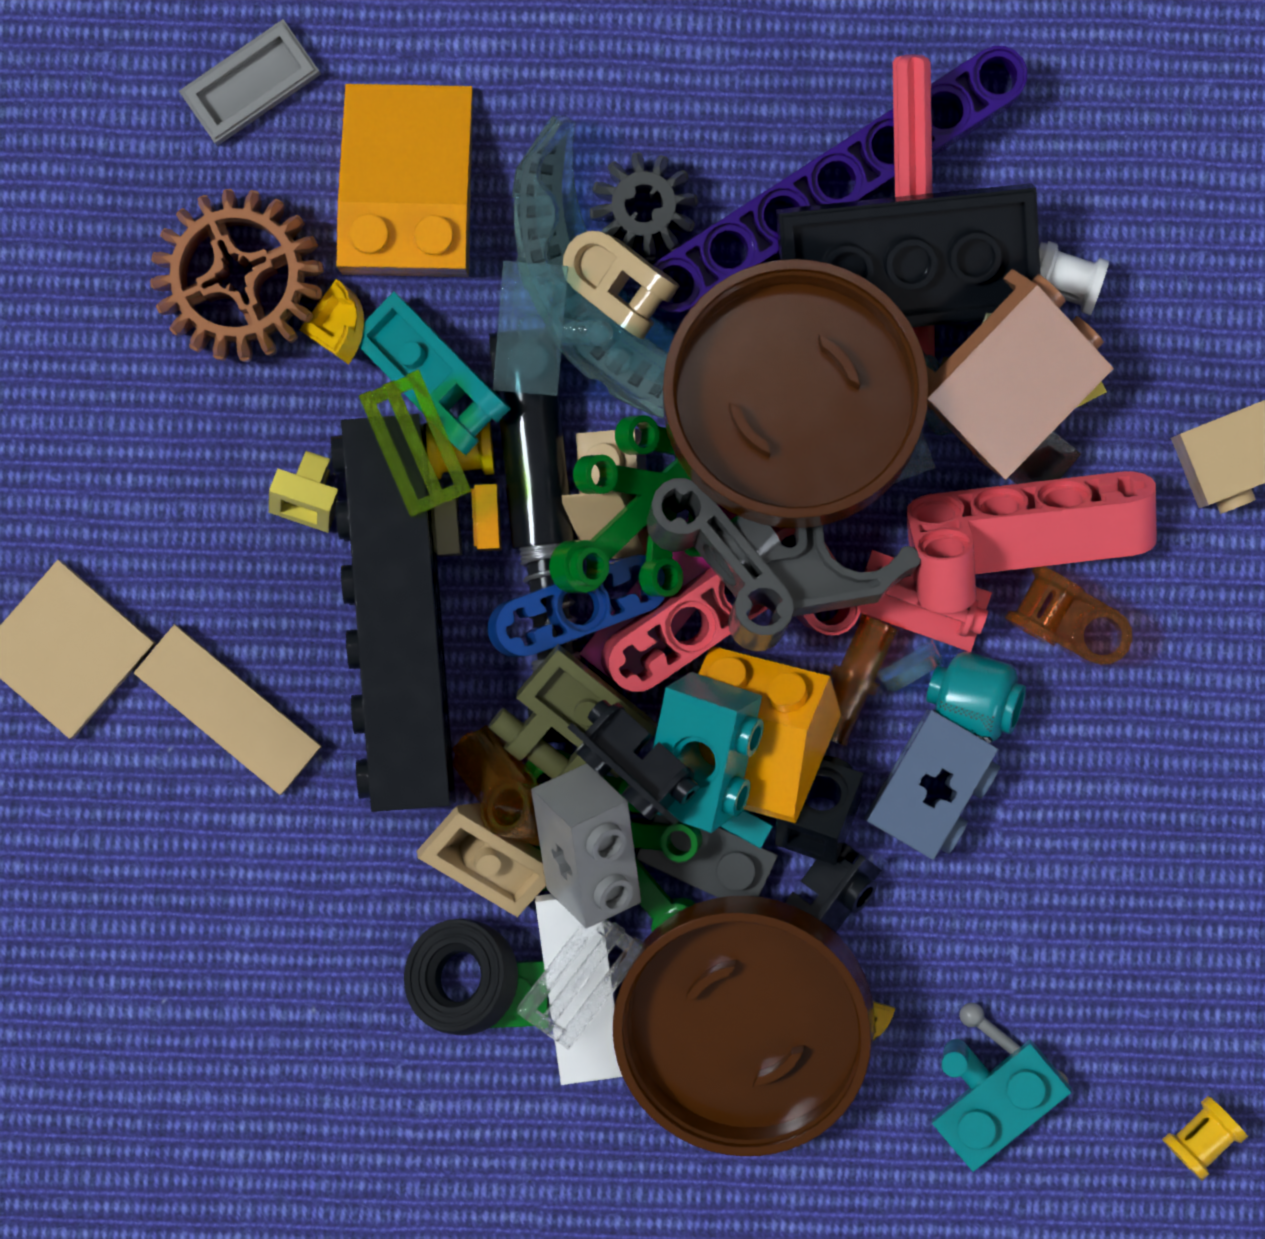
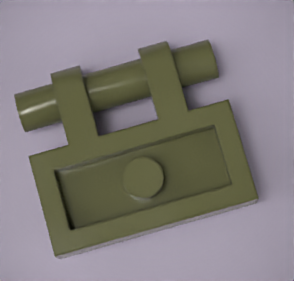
M557 644L517 691L516 699L533 711L530 717L521 722L505 708H502L488 726L490 730L506 742L504 746L506 751L519 761L524 757L553 779L586 764V762L575 752L566 758L542 739L551 727L575 746L579 747L583 741L567 727L573 723L585 733L592 725L588 720L590 711L602 700H606L611 705L615 703L622 705L625 711L646 729L652 737L657 731L658 723L561 645ZM649 740L642 746V748L636 753V755L643 749V747L649 742ZM613 769L609 772L615 778H618L619 775Z

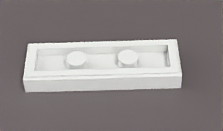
M552 894L535 896L561 1085L623 1077L617 1063L613 1043L615 1002L604 922L602 921L586 929Z

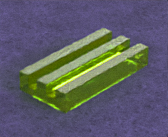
M419 369L399 380L388 382L378 389L358 395L410 517H415L472 492ZM412 389L454 485L445 489L441 488L401 395ZM386 400H389L430 494L419 500L377 405Z

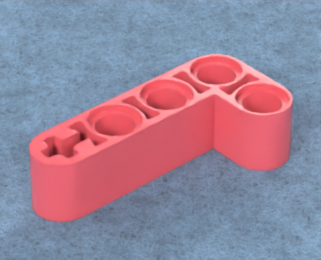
M1125 471L934 493L916 498L907 506L909 546L918 551L921 559L920 564L912 575L919 603L928 611L939 614H952L971 607L976 601L975 574L1128 557L1148 552L1157 543L1155 481L1143 473Z
M771 526L781 542L795 532V528ZM827 547L830 555L833 559H835L832 553L830 552L829 548ZM709 568L681 587L678 593L666 597L657 608L640 615L615 632L605 642L601 651V664L605 674L612 681L631 692L646 691L655 687L731 634L728 618L733 605L727 601L724 594L725 584L714 570ZM753 605L748 615L749 619H754L768 608L762 605ZM860 605L841 608L832 619L827 621H819L814 613L796 617L804 626L825 635H840L849 631L855 625L860 615ZM685 607H695L701 617L699 632L687 641H678L671 631L672 619L679 610ZM652 628L655 629L658 638L672 650L667 656L656 647L647 652L640 659L644 669L639 674H634L628 669L621 671L619 669L626 662L623 651L628 646H632L641 652L656 643L648 635V631Z

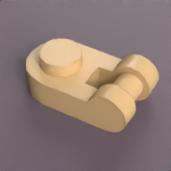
M587 231L577 235L568 244L563 255L562 269L565 279L570 286L618 325L640 339H644L654 325L650 318L663 300L670 302L680 287L674 279L653 266L624 242L601 231ZM632 277L641 287L630 303H628L618 294L629 278Z

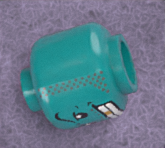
M964 651L952 659L948 668L936 667L929 683L926 700L936 705V713L982 740L991 743L997 740L1002 732L1011 734L1014 731L1022 711L1026 686L1018 683L1017 672L1012 665Z

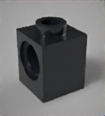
M824 756L796 824L776 818L775 845L836 866L861 802L863 773L854 770L849 763L840 758ZM823 797L833 801L836 806L829 810H816L811 808L807 802L813 798Z

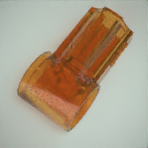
M485 725L475 732L466 733L452 749L455 752L452 765L480 802L481 818L485 827L493 834L540 846L531 792L532 788L540 784L522 760L519 761L504 749L506 742L488 728L489 725Z

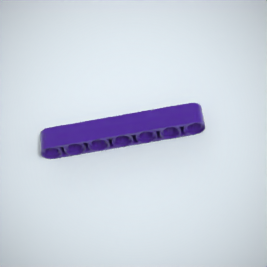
M992 46L982 50L931 83V102L937 99L949 101L956 107L959 114V123L952 128L940 129L932 125V158L1007 110L1018 99L1027 82V67L1024 59L1015 50L1006 46ZM989 65L1003 67L1012 79L1011 90L1004 94L988 92L980 82L979 71ZM893 109L659 259L653 266L664 273L679 271L686 274L693 284V292L686 301L681 303H670L663 300L656 309V312L667 318L685 317L696 302L719 282L743 269L771 262L778 258V233L772 231L764 219V212L770 205L780 202L787 203L793 207L868 200L894 183V164L881 162L872 150V141L877 136L882 134L894 135ZM839 168L850 176L853 183V191L841 199L830 198L820 190L818 176L827 169ZM723 237L738 239L745 247L747 252L746 259L740 266L735 268H723L712 259L710 254L712 244Z

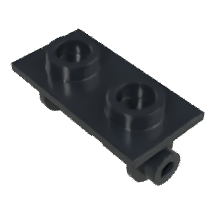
M602 700L596 704L588 715V720L592 725L585 733L573 723L567 727L583 741L574 752L601 777L604 778L611 769L620 775L629 784L621 795L649 821L660 812L675 825L679 820L667 809L675 800L681 805L686 804L699 790V784L693 780L695 772L690 767H686L660 742L654 746L643 760L636 755L652 735L633 719L619 703L611 705L606 700Z
M844 843L836 866L816 859L802 878L801 882L818 894L814 902L809 904L799 895L792 892L785 903L813 915L839 936L837 931L851 912L857 913L863 909L874 895L877 888V882L874 880L882 870L862 855L858 857L859 853Z

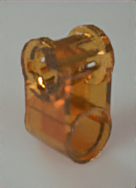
M1045 566L1034 567L1031 572L1035 579L1017 610H1009L1004 619L1037 640L1052 647L1056 646L1086 664L1106 666L1122 659L1129 651L1132 642V628L1127 618L1119 611L1087 594L1083 588ZM1051 592L1053 597L1041 618H1038L1037 614ZM1094 619L1108 621L1117 632L1116 646L1107 655L1093 653L1084 642L1085 628Z

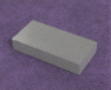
M282 19L179 90V92L213 142L218 146L313 81L321 73L284 19Z

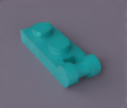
M394 291L364 322L363 336L359 347L463 454L467 455L479 442L476 435L491 419L498 422L511 409L427 322ZM466 393L473 402L456 418L450 409Z

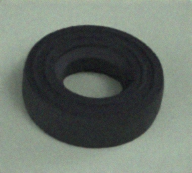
M469 919L446 920L426 930L413 945L406 960L404 970L405 993L414 1013L431 1028L453 1035L479 1033L496 1024L510 1008L518 984L517 962L507 940L494 928ZM461 952H468L477 960L480 966V983L470 998L461 1002H455L445 994L442 988V971L446 962L452 956Z

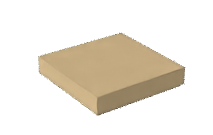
M57 560L0 625V679L69 739H74L156 645V642L62 560Z

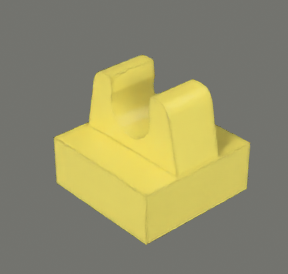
M306 451L296 474L277 468L269 489L268 513L329 533L336 515V501H338V489L326 485L330 474L328 467L331 459Z

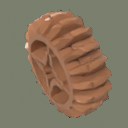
M225 189L222 193V210L216 211L210 198L207 195H203L198 198V206L204 214L203 217L195 220L184 208L176 213L179 221L187 227L181 236L172 229L164 228L162 230L161 238L174 246L175 249L172 255L161 251L154 252L151 260L160 267L169 268L170 274L151 278L150 285L155 291H172V295L162 299L156 305V308L161 315H171L181 311V314L170 326V331L175 336L179 337L186 334L193 327L196 328L190 339L189 347L199 353L207 346L210 339L214 338L213 357L216 360L225 361L229 355L231 343H236L239 359L242 362H250L253 356L251 342L258 340L264 353L269 357L277 353V350L270 336L271 334L279 330L281 335L290 343H294L298 339L296 331L287 324L292 315L305 323L312 321L314 315L307 308L299 305L302 297L311 300H320L322 298L323 291L321 288L305 283V277L322 274L324 266L320 261L302 260L303 256L312 253L318 247L317 241L313 236L303 237L296 241L293 240L302 230L305 222L299 215H295L280 225L279 221L285 209L282 201L274 199L262 214L260 213L261 195L258 191L250 190L246 196L244 208H238L235 192L232 189ZM249 226L261 229L277 239L281 246L268 252L265 249L252 253L242 252L232 240L227 227ZM207 237H210V243L214 252L213 265L207 273L196 278L197 283L187 286V273L191 258L198 246ZM226 248L229 254L244 269L249 263L254 266L252 268L253 271L244 276L247 285L244 289L250 300L249 304L246 298L230 283L225 289L221 286L223 284L222 280L230 276V269L228 267L230 262L225 252ZM288 265V282L285 293L275 309L265 316L260 298L261 287L268 278L278 274L277 269ZM224 298L234 300L240 311L244 314L248 325L227 327L212 323L203 318L194 306L206 300L211 303Z

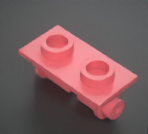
M872 550L864 572L881 569L889 565L894 557ZM911 575L897 582L879 602L860 605V613L971 652L977 634L980 635L988 615V610L986 609L992 592L976 587V601L971 607L952 614H939L928 611L921 606L918 601L913 576Z

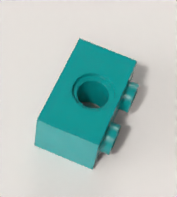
M693 672L666 687L654 746L660 742L686 767H690L695 772L693 780L700 786L695 796L689 802L681 805L675 800L667 809L679 822L712 833L734 816L738 817L742 813L750 793V780L744 778L748 758L757 750L764 729L763 720L758 718L762 695ZM699 742L711 749L715 757V766L708 763L702 757Z

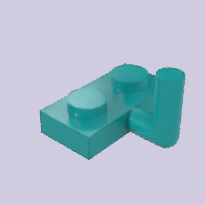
M952 1039L944 1047L942 1069L950 1077H961L970 1088L934 1116L932 1124L971 1171L974 1172L1071 1094L1072 1088L1031 1039L991 1071L985 1067L964 1041Z

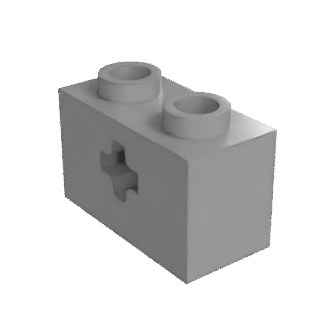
M587 763L532 788L531 792L547 890L586 929L641 903L628 801Z

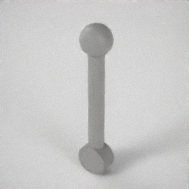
M970 1002L961 1008L959 1017L965 1026L977 1027L1009 1054H1012L1021 1047L984 1017V1010L979 1004ZM1056 1069L1069 1084L1066 1075L1059 1069Z

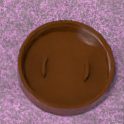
M790 259L761 263L743 269L716 284L696 302L681 322L672 340L664 370L663 413L666 430L673 451L690 479L710 499L729 512L759 524L780 528H808L826 525L845 519L875 502L893 485L907 466L916 448L925 421L929 389L927 368L923 351L911 324L899 307L871 282L844 268L813 260Z
M755 896L714 898L696 903L669 917L655 928L635 953L616 999L613 1014L614 1050L623 1079L639 1105L653 1120L677 1138L696 1147L724 1155L762 1156L776 1154L805 1144L822 1134L845 1113L854 1101L863 1083L869 1063L874 1037V1005L866 976L858 960L843 940L822 921L795 906L769 898Z

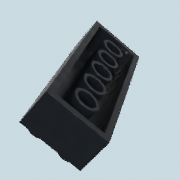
M420 414L341 420L342 435L331 436L334 475H339V478L346 479L347 500L336 501L339 540L344 539V542H350L352 565H341L342 595L344 604L355 605L357 622L356 630H346L347 660L349 669H360L362 694L351 695L352 725L354 734L365 733L367 758L356 760L357 790L359 799L370 798L371 812L450 806L456 802L437 554L434 552L430 494H432V484L426 445L427 422Z

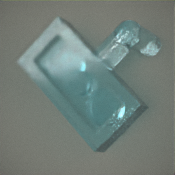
M503 261L493 390L558 396L562 344L606 347L613 342L615 336L614 329L607 321L565 318L568 266Z

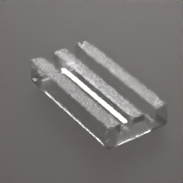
M607 919L587 929L580 924L517 1006V1014L569 1050L625 978L631 964L643 949L644 942L636 937H630L625 933L624 928L615 922L612 924ZM596 931L600 933L603 937L543 1014L538 1011V1007ZM616 945L623 950L622 954L566 1027L563 1028L556 1023L613 947Z

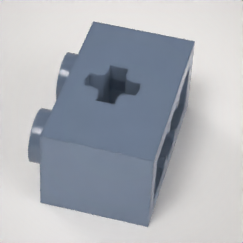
M927 709L863 819L932 860L935 859L939 850L950 854L968 823L967 820L960 817L972 794L982 799L1000 769V766L992 761L998 748L935 711ZM943 770L948 773L944 784L947 788L951 789L950 796L946 800L936 797L928 805L923 802L926 798L927 790L920 785L921 779L924 775L936 777Z

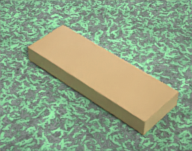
M177 624L170 628L134 672L138 678L279 795H283L322 748L318 741Z

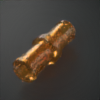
M864 613L861 614L860 623L841 665L834 663L829 676L834 678L832 684L841 713L831 741L838 742L844 746H847L850 741L849 737L868 695L875 696L880 683L876 682L875 679L895 635L897 636L899 633V629Z

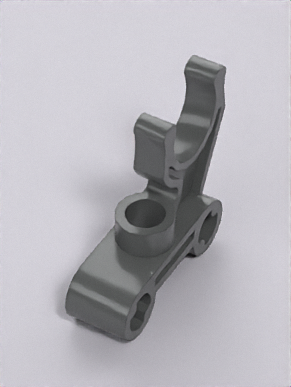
M675 478L663 483L654 494L647 517V530L654 543L660 548L671 552L685 551L694 546L733 593L736 599L728 618L729 631L734 641L751 651H766L776 646L783 638L791 618L794 616L879 602L897 582L913 575L921 560L916 549L911 546H904L889 565L876 571L857 572L845 568L832 558L824 544V525L795 528V546L792 548L784 547L771 526L759 524L738 515L730 520L712 499L703 493L692 480L686 478ZM670 507L672 511L679 513L686 509L691 513L694 521L687 524L684 519L679 517L671 522L665 517L662 510ZM753 605L765 606L773 612L769 625L761 626L749 619L748 615Z

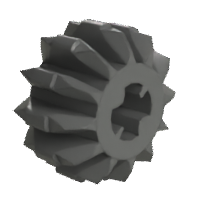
M637 152L632 154L631 166L633 173L627 175L622 166L615 161L608 165V172L617 184L616 187L605 182L594 183L592 188L593 194L611 203L592 207L590 209V218L592 221L598 222L613 220L601 232L615 238L622 234L624 236L622 242L631 249H634L635 242L644 243V259L648 262H654L656 260L654 241L660 239L669 252L680 246L670 228L683 233L693 232L695 222L676 211L690 210L697 207L698 199L695 194H674L683 188L689 180V176L684 170L676 172L666 181L663 176L667 171L668 158L660 155L655 161L653 171L648 172L644 171L642 153ZM649 193L650 203H653L656 199L659 200L661 208L653 210L652 221L638 222L637 212L631 216L628 215L626 208L635 205L636 194Z

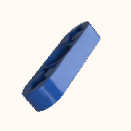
M646 555L629 556L610 562L609 573L603 581V585L601 584L596 590L588 592L593 600L594 610L591 618L586 623L577 625L566 618L562 603L567 592L559 589L553 583L499 604L489 617L488 636L492 645L503 655L509 657L531 656L553 648L557 644H564L654 610L663 602L665 597H652L641 590V602L636 594L623 595L610 600L605 588L615 587L631 579L629 568L632 569L635 575H639L642 565L646 562ZM662 568L659 569L657 575L660 587H662L665 580ZM544 597L546 598V608L540 602ZM611 606L615 609L614 614L610 613ZM515 610L520 618L534 617L546 612L551 623L531 629L525 633L527 641L525 645L520 637L509 638L506 632V627L514 623L513 611ZM552 625L558 632L555 636L552 635Z

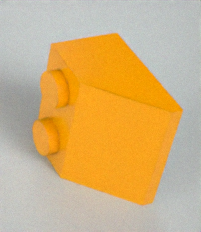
M713 646L708 650L698 674L762 695L758 718L763 720L764 729L757 750L748 758L744 778L750 780V793L744 810L796 824L841 716L831 677ZM699 742L702 757L708 763L715 766L713 752L707 745Z

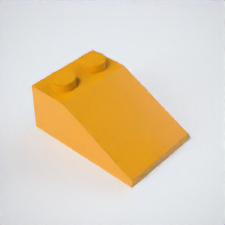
M345 84L338 190L336 266L342 275L469 277L472 86Z

